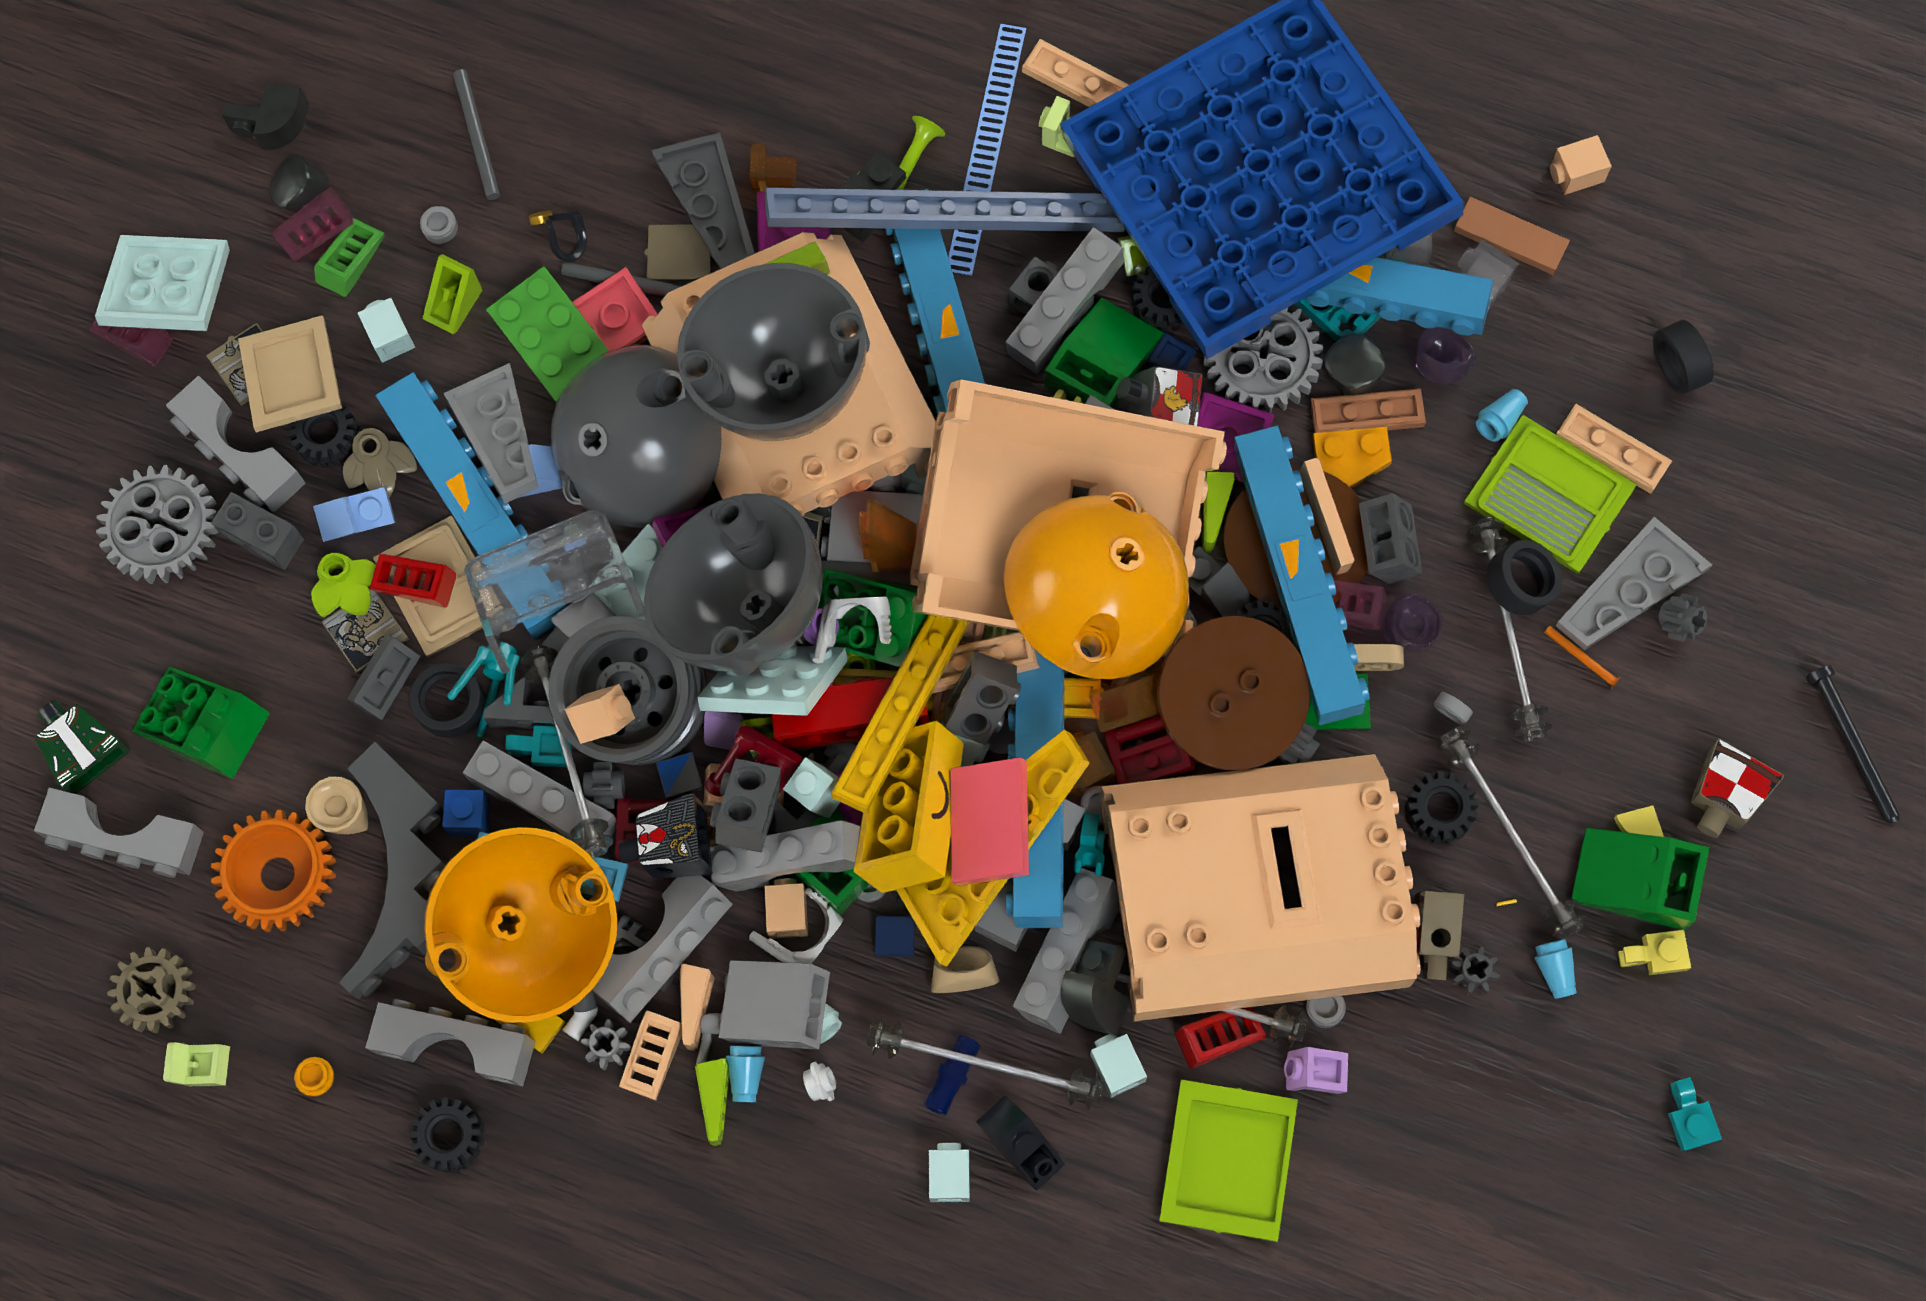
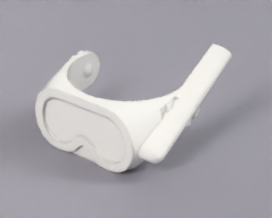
M865 597L830 600L829 604H826L823 609L812 661L823 663L827 647H833L835 644L836 619H841L847 611L857 605L867 607L874 614L878 622L880 641L883 644H889L892 632H890L891 625L888 616H891L888 598Z
M808 887L805 893L819 904L825 917L824 932L816 945L806 951L792 952L781 946L777 941L771 938L766 939L755 931L749 936V940L783 963L811 964L844 920L835 909L828 906V903L822 900L821 896H817L818 894L816 892L813 893L812 889Z

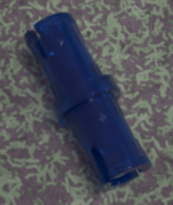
M959 1035L952 1051L976 1057L981 1045L969 1037ZM947 1058L945 1064H941L937 1070L939 1076L927 1100L924 1102V1106L936 1114L946 1116L956 1093H958L961 1086H965L968 1080L966 1075L971 1064Z

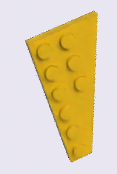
M1065 729L1026 759L1028 850L1090 764L1072 734ZM950 837L945 877L897 889V892L939 964L947 967L1008 879L959 886L952 883Z

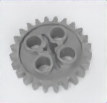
M1287 307L1271 316V324L1253 333L1256 339H1242L1209 359H1206L1204 356V366L1211 367L1208 370L1207 378L1218 379L1214 387L1215 392L1226 389L1225 399L1232 400L1236 397L1239 399L1238 403L1243 405L1247 402L1251 403V407L1258 409L1259 405H1264L1268 413L1272 412L1273 404L1276 403L1285 411L1288 398L1295 404H1299L1301 399L1300 392L1307 395L1310 394L1312 386L1309 382L1317 383L1319 373L1316 370L1321 369L1323 359L1317 357L1322 355L1323 345L1314 344L1318 341L1319 331L1308 332L1311 328L1312 320L1308 319L1300 322L1302 310L1298 309L1290 314L1287 312ZM1278 337H1286L1289 338L1293 344L1289 346L1279 345L1275 339ZM1235 349L1238 352L1232 353L1231 350ZM1260 352L1267 353V359L1260 358ZM1294 358L1296 361L1292 362L1289 359ZM1245 365L1250 368L1251 372L1239 374L1234 370V367ZM1275 370L1283 371L1287 378L1284 380L1274 379L1270 372Z
M164 465L160 474H157L152 466H148L147 476L144 477L137 470H134L133 482L130 483L126 479L121 478L120 482L123 486L121 491L109 489L114 500L112 502H101V505L108 513L97 515L98 521L105 525V527L97 529L96 533L101 539H106L99 546L105 553L109 552L106 558L113 565L118 563L116 568L122 574L130 571V576L135 581H138L144 574L146 581L149 584H153L158 574L164 583H168L171 572H174L182 579V568L187 566L193 571L197 570L193 560L196 557L207 560L208 557L202 549L204 547H215L216 545L209 538V535L219 533L211 524L217 514V511L211 508L217 503L212 496H207L210 492L204 484L198 485L199 480L193 474L186 478V473L182 468H178L172 474L171 469ZM156 496L151 506L142 507L147 498ZM190 508L187 516L182 519H176V515L180 510ZM132 512L139 514L156 524L152 527L145 519L132 517L129 514ZM164 521L171 529L188 532L186 536L176 534L171 529L159 524H162ZM141 529L136 539L127 541L130 532ZM175 541L171 550L161 553V548L166 542Z

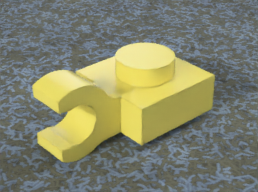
M1684 930L1646 934L1642 937L1644 946L1624 947L1623 951H1618L1620 967L1647 964L1649 975L1682 972L1691 969Z

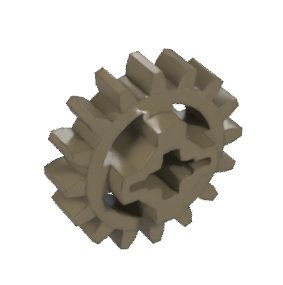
M150 947L145 948L144 957L135 952L130 953L132 963L127 965L119 962L117 965L122 971L121 975L110 976V980L116 983L117 987L108 991L107 996L118 1000V1002L110 1007L111 1010L117 1014L123 1013L119 1021L127 1026L133 1022V1029L142 1032L147 1025L149 1031L158 1033L160 1023L169 1029L173 1028L172 1018L176 1015L184 1019L186 1014L181 1008L184 1004L193 1005L194 1003L191 998L187 997V992L195 990L196 985L186 981L193 974L192 970L188 967L180 968L184 960L177 955L171 958V952L163 948L159 951L158 955ZM156 966L152 971L141 972V970L147 967ZM143 981L149 985L152 984L157 990L156 993L161 996V999L151 996ZM131 983V995L128 997V990ZM176 984L175 994L173 997V985ZM152 1009H163L159 1013L148 1015Z

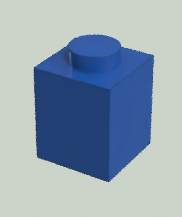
M445 790L442 827L450 837L478 838L479 832L489 834L491 800L484 790Z

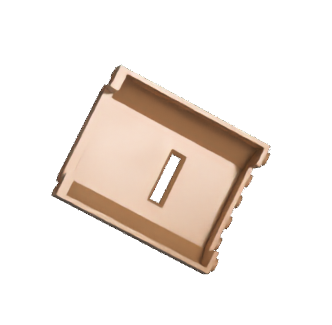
M802 232L668 292L661 301L663 309L656 317L649 316L642 324L651 346L660 347L677 354L679 336L687 316L698 300L719 281L738 271L765 264L814 241L817 243L829 266L830 273L827 275L838 281L851 294L862 313L870 340V347L866 354L861 379L849 402L841 412L826 425L810 434L783 441H760L746 438L721 427L720 461L714 479L722 500L741 494L760 493L772 495L787 501L798 510L802 517L805 513L818 507L824 508L833 505L840 497L853 491H864L871 487L875 481L888 475H899L912 464H914L915 472L919 479L927 476L936 423L842 235L831 234L825 240L817 239L814 233ZM679 381L678 389L681 393L682 383Z
M962 379L951 382L947 392V399H949L947 413L939 412L935 423L910 572L911 585L918 586L917 595H914L912 600L913 612L1020 631L1010 613L1005 596L1004 571L1011 544L1019 531L1032 518L1051 505L1070 499L1073 486L1087 488V496H1109L1114 492H1125L1132 496L1139 507L1154 515L1168 529L1183 554L1188 577L1190 578L1193 575L1196 562L1195 556L1192 555L1194 540L1196 541L1199 538L1202 527L1201 519L1198 518L1200 504L1205 501L1208 491V484L1204 481L1206 471L1219 470V464H1222L1225 459L1227 450L1226 442H1223L1225 432ZM1184 620L1173 643L1163 654L1164 657H1166L1174 643L1185 632L1193 628L1194 621Z
M1375 754L1101 787L1099 801L1105 834H1109L1130 968V977L1127 984L1133 1022L1411 987L1417 979V975L1420 974L1421 968L1416 939V927L1420 926V914L1417 904H1411L1409 889L1413 888V877L1410 866H1404L1402 852L1406 850L1405 834L1402 828L1397 829L1395 814L1399 813L1398 797L1395 791L1390 792L1388 778ZM1288 826L1302 906L1289 909L1284 908L1271 828Z

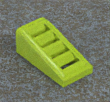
M1207 472L1205 474L1204 481L1208 484V491L1203 502L1202 549L1207 554H1211L1214 549L1235 480V473Z
M727 1059L699 1063L695 1066L707 1138L713 1146L721 1145L723 1140L729 1080Z

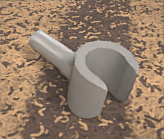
M708 1013L702 1018V1042L695 1065L707 1061L712 1034H719L720 1031L719 1016L721 1013Z

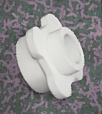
M812 1062L810 1069L803 1072L804 1085L808 1095L813 1101L819 1099L834 1100L833 1090L836 1089V1080L833 1072L829 1067H825L823 1063L817 1064Z

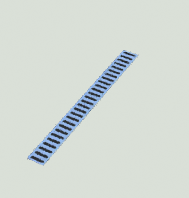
M1000 24L963 191H991L1026 28ZM954 230L948 257L952 272L972 275L982 230Z

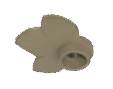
M367 428L361 430L354 437L352 443L353 453L344 462L343 477L349 489L356 488L365 483L370 491L386 487L390 498L395 488L397 473L417 471V462L411 450L404 443L389 441L382 431L375 428ZM368 440H375L377 443V448L372 453H367L364 449V445Z

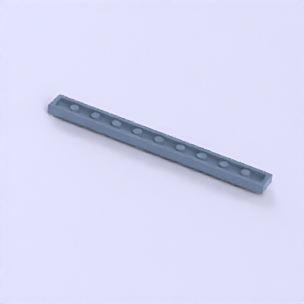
M766 188L764 196L768 227L1091 231L1094 227L1100 232L1125 231L1124 226L1104 195L1096 193Z

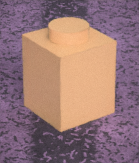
M1598 135L1557 148L1550 164V173L1553 181L1556 184H1560L1564 195L1605 182L1612 166Z
M620 684L584 694L564 709L580 744L615 734L635 719L631 710V704L627 697H625Z
M777 879L774 881V885L765 886L766 927L768 936L771 939L808 936L806 889L803 883L797 884L796 879Z

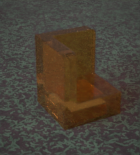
M751 144L749 177L753 192H765L766 188H796V158L768 157L766 144Z

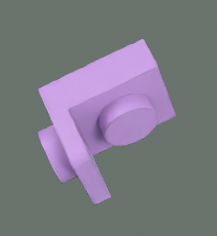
M1312 1047L1289 1051L1284 1065L1286 1089L1291 1091L1308 1089L1336 1094L1346 1093L1348 1053Z

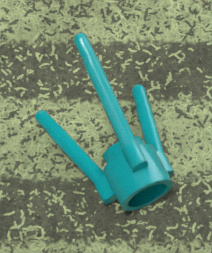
M500 641L490 642L488 648L484 646L479 647L475 659L448 694L449 700L455 699L482 663L484 675L491 678L492 682L476 733L478 738L484 736L487 726L483 718L484 710L495 701L500 681L505 676L503 703L505 706L511 704L515 669L519 656L513 646Z

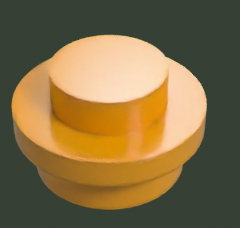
M307 1058L295 1070V1085L300 1092L307 1096L316 1097L323 1095L331 1088L334 1082V1070L330 1063L323 1058Z

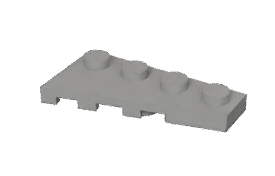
M510 363L443 393L448 406L504 504L538 489Z
M1653 517L1557 622L1556 627L1583 650H1586L1708 571L1712 564L1657 518Z

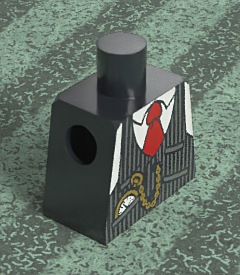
M693 793L639 814L636 818L637 837L619 842V853L623 863L640 861L641 867L653 878L713 874L706 807Z

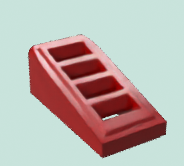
M379 554L369 589L446 608L454 587L456 573L443 564ZM392 566L397 567L392 584H387ZM410 570L406 586L402 587L406 572ZM422 573H424V580L421 586V590H419L417 588L420 582Z
M1254 1007L1241 1008L1255 1012ZM1221 1012L1182 1026L1175 1033V1036L1188 1067L1192 1069L1264 1040L1266 1034L1261 1023L1241 1017L1249 1034L1243 1037L1236 1021L1238 1016ZM1226 1022L1234 1041L1229 1042L1221 1023ZM1207 1029H1212L1218 1047L1214 1048ZM1195 1034L1197 1035V1037H1198V1039H1199V1042H1200V1044H1201V1047H1202V1049H1203L1204 1052H1202V1050H1201V1048H1200V1045H1199V1043H1198V1041H1197V1039H1196Z

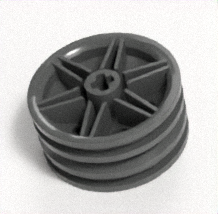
M611 616L585 625L575 632L563 645L551 669L549 703L553 718L560 732L580 752L607 762L648 765L672 757L681 751L696 735L705 715V711H700L697 697L708 685V678L705 668L692 666L660 646L650 633L646 620L630 616ZM645 648L648 655L641 662L638 649ZM605 657H609L612 664L602 671L600 663ZM668 676H671L673 685L669 689H662L660 685ZM620 684L625 697H627L631 704V710L635 719L625 726L623 735L619 736L615 733L580 744L564 709L584 694ZM637 686L640 688V692L636 693L633 699L631 698V692L636 691ZM655 711L662 717V722L658 726L654 724L653 712Z

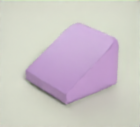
M705 711V745L730 750L735 743L734 736L741 727L739 723L744 720L742 714Z

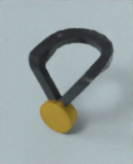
M542 211L529 215L531 225L544 224L547 227L550 247L558 259L576 261L582 256L586 249L587 234L583 217L580 213L567 212L552 215L551 211ZM571 219L577 235V244L571 253H563L559 248L552 221Z

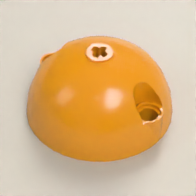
M1114 492L1109 496L1093 495L1070 498L1051 505L1032 518L1019 531L1011 544L1005 563V596L1010 613L1018 629L1029 644L1044 658L1073 674L1093 679H1116L1141 672L1163 656L1183 625L1189 594L1188 573L1183 554L1168 529L1154 515L1139 507L1134 498L1125 492ZM1080 646L1088 649L1092 657L1086 656L1081 651Z
M517 827L499 830L482 836L464 847L446 864L437 876L429 893L424 916V936L427 950L425 956L426 967L433 975L439 977L441 982L457 1000L472 1011L488 1018L511 1023H529L561 1014L579 1003L595 987L603 976L612 957L617 936V913L615 899L609 882L599 865L585 850L557 833L538 828ZM587 879L591 880L595 887V893L589 900H585L580 892L582 883ZM501 915L511 917V922L507 924L508 931L498 928V924L503 921ZM445 949H451L455 954V964L449 970L444 971L439 966V956Z

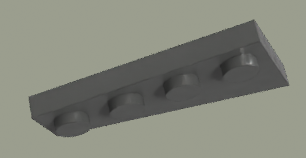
M720 132L651 150L654 160L719 269L753 255V246Z

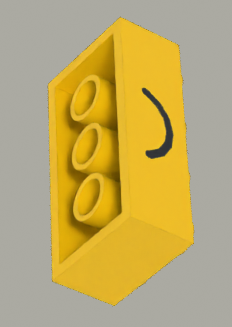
M937 720L913 727L868 813H863L854 872L881 893L945 877L951 837V769L961 767L964 743Z

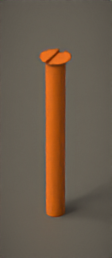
M1549 626L1544 633L1609 683L1611 689L1619 681L1620 678L1612 675L1553 627Z

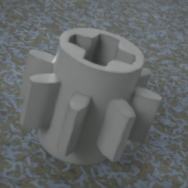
M609 1019L606 1020L605 1027L597 1028L593 1024L589 1025L593 1032L590 1039H581V1043L591 1049L585 1056V1059L588 1062H592L599 1058V1065L602 1070L607 1069L608 1062L615 1061L618 1065L622 1066L623 1062L620 1056L623 1051H630L632 1049L629 1044L623 1043L621 1040L628 1033L623 1027L614 1032L613 1023ZM604 1037L611 1041V1046L613 1047L608 1053L601 1049L600 1040Z

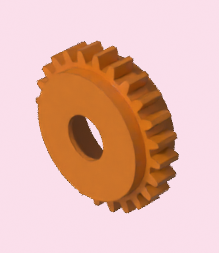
M278 809L274 818H271L266 810L261 811V820L256 821L249 815L247 816L248 826L242 828L236 823L233 827L237 834L233 838L228 835L222 837L228 844L226 849L216 848L215 853L222 857L221 862L211 864V868L220 873V876L211 879V883L216 887H222V889L215 893V896L220 901L227 900L222 908L229 914L236 911L233 918L239 923L247 919L246 925L253 930L257 928L260 922L261 928L265 932H270L273 924H276L279 930L286 931L287 921H291L298 927L301 925L299 916L305 914L313 918L314 913L311 907L314 904L321 907L325 905L324 901L320 898L321 893L332 892V889L325 884L326 879L336 878V874L327 868V866L336 863V859L332 855L325 854L332 846L328 841L319 842L325 834L319 828L311 831L313 823L307 818L300 824L301 817L295 812L291 813L288 820L286 819V814ZM284 858L290 861L294 867L295 874L292 883L287 888L279 891L266 888L261 879L263 867L272 859Z

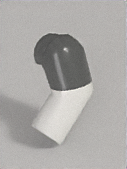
M592 990L579 1003L572 1006L574 1014L562 1030L577 1041H579L597 1015L598 1008Z

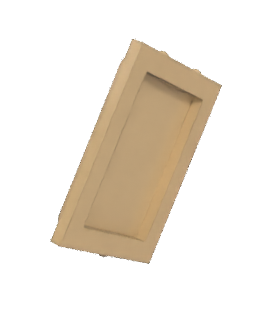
M323 315L238 339L253 427L256 432L342 409L326 322Z
M452 515L380 553L443 564L456 573V580L446 608L394 596L427 658L507 615ZM379 554L373 557L376 564L378 561ZM392 566L387 584H392L397 567ZM410 570L406 572L402 587L406 586ZM422 573L420 582L417 588L419 590H421V586L424 580V573Z

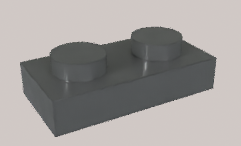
M385 635L347 700L374 718L382 720L419 660L420 655L395 638Z

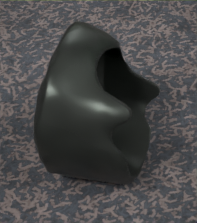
M294 154L283 160L277 168L270 182L269 193L276 206L307 217V213L316 211L324 203L329 188V180L323 169L312 164L302 156Z
M1363 334L1342 336L1330 347L1325 356V367L1344 395L1371 392L1379 383L1386 368L1382 350L1372 339Z

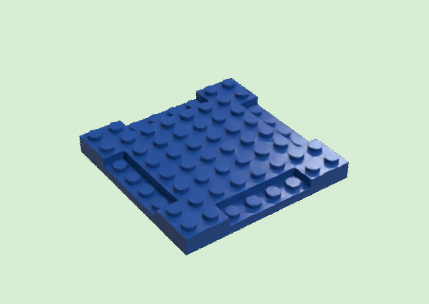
M1281 0L1060 123L1063 139L1097 191L1102 192L1169 295L1171 305L1206 359L1271 324V316L1388 250L1396 247L1400 251L1463 215V200L1321 0Z

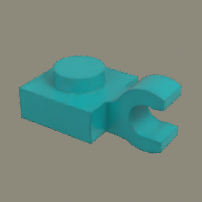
M534 726L533 737L506 735L505 751H508V755L512 757L532 755V766L567 767L556 726ZM568 741L572 754V744Z
M1084 813L1080 847L1075 854V873H1080L1081 867H1095V875L1097 876L1103 873L1105 831L1098 830L1100 817L1098 814Z
M1688 1077L1670 1083L1671 1092L1679 1110L1668 1113L1681 1152L1722 1140L1709 1101L1697 1104L1696 1092L1691 1078Z

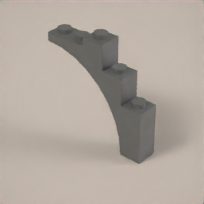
M376 742L347 768L365 789L379 816L386 841L388 863L385 901L375 932L359 960L339 982L356 999H359L362 995L366 997L372 994L382 982L381 977L391 967L393 969L399 967L409 957V949L413 945L424 955L427 953L424 936V916L427 902L421 896L426 891L430 893L437 876L445 867L444 863L418 839L422 833L428 834L437 827L444 810Z

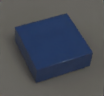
M1165 332L1147 359L1146 366L1149 368L1164 367L1185 371L1196 355V349Z
M876 916L875 956L914 957V919L901 916Z

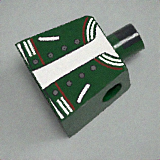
M51 701L38 712L39 717L47 727L36 735L35 741L56 781L66 792L79 793L131 751L122 741L78 704L65 712L57 701Z

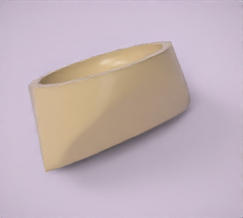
M328 777L320 780L310 789L306 797L305 810L308 819L315 827L335 834H354L368 829L367 808L359 789L352 781L343 777Z
M961 946L947 967L939 964L936 957L934 959L931 992L951 993L988 987L1000 982L992 955L981 947Z

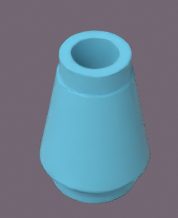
M1511 389L1508 393L1481 410L1476 421V427L1481 435L1494 442L1500 438H1506L1524 410V407L1528 404L1526 396L1517 389Z
M1566 939L1536 946L1537 956L1534 959L1553 993L1554 999L1576 994L1572 947L1568 948Z
M730 1046V1055H727L726 1059L733 1102H756V1094L765 1056H761V1046Z

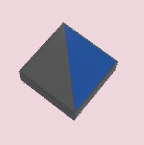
M693 752L656 762L667 800L704 790Z

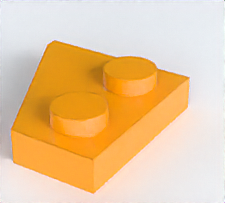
M1387 427L1313 433L1314 456L1320 461L1323 471L1337 477L1351 489L1362 483L1370 475L1377 474L1387 468L1392 462Z

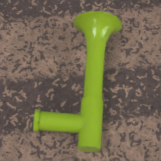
M921 116L912 117L916 124L915 137L899 166L906 172V179L897 190H904L907 184L906 181L927 144L935 137L945 136L943 129Z

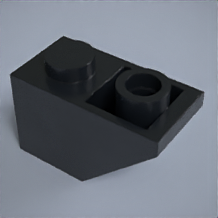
M1007 1096L1002 1097L976 1121L995 1147L1035 1191L1065 1165L1031 1119Z

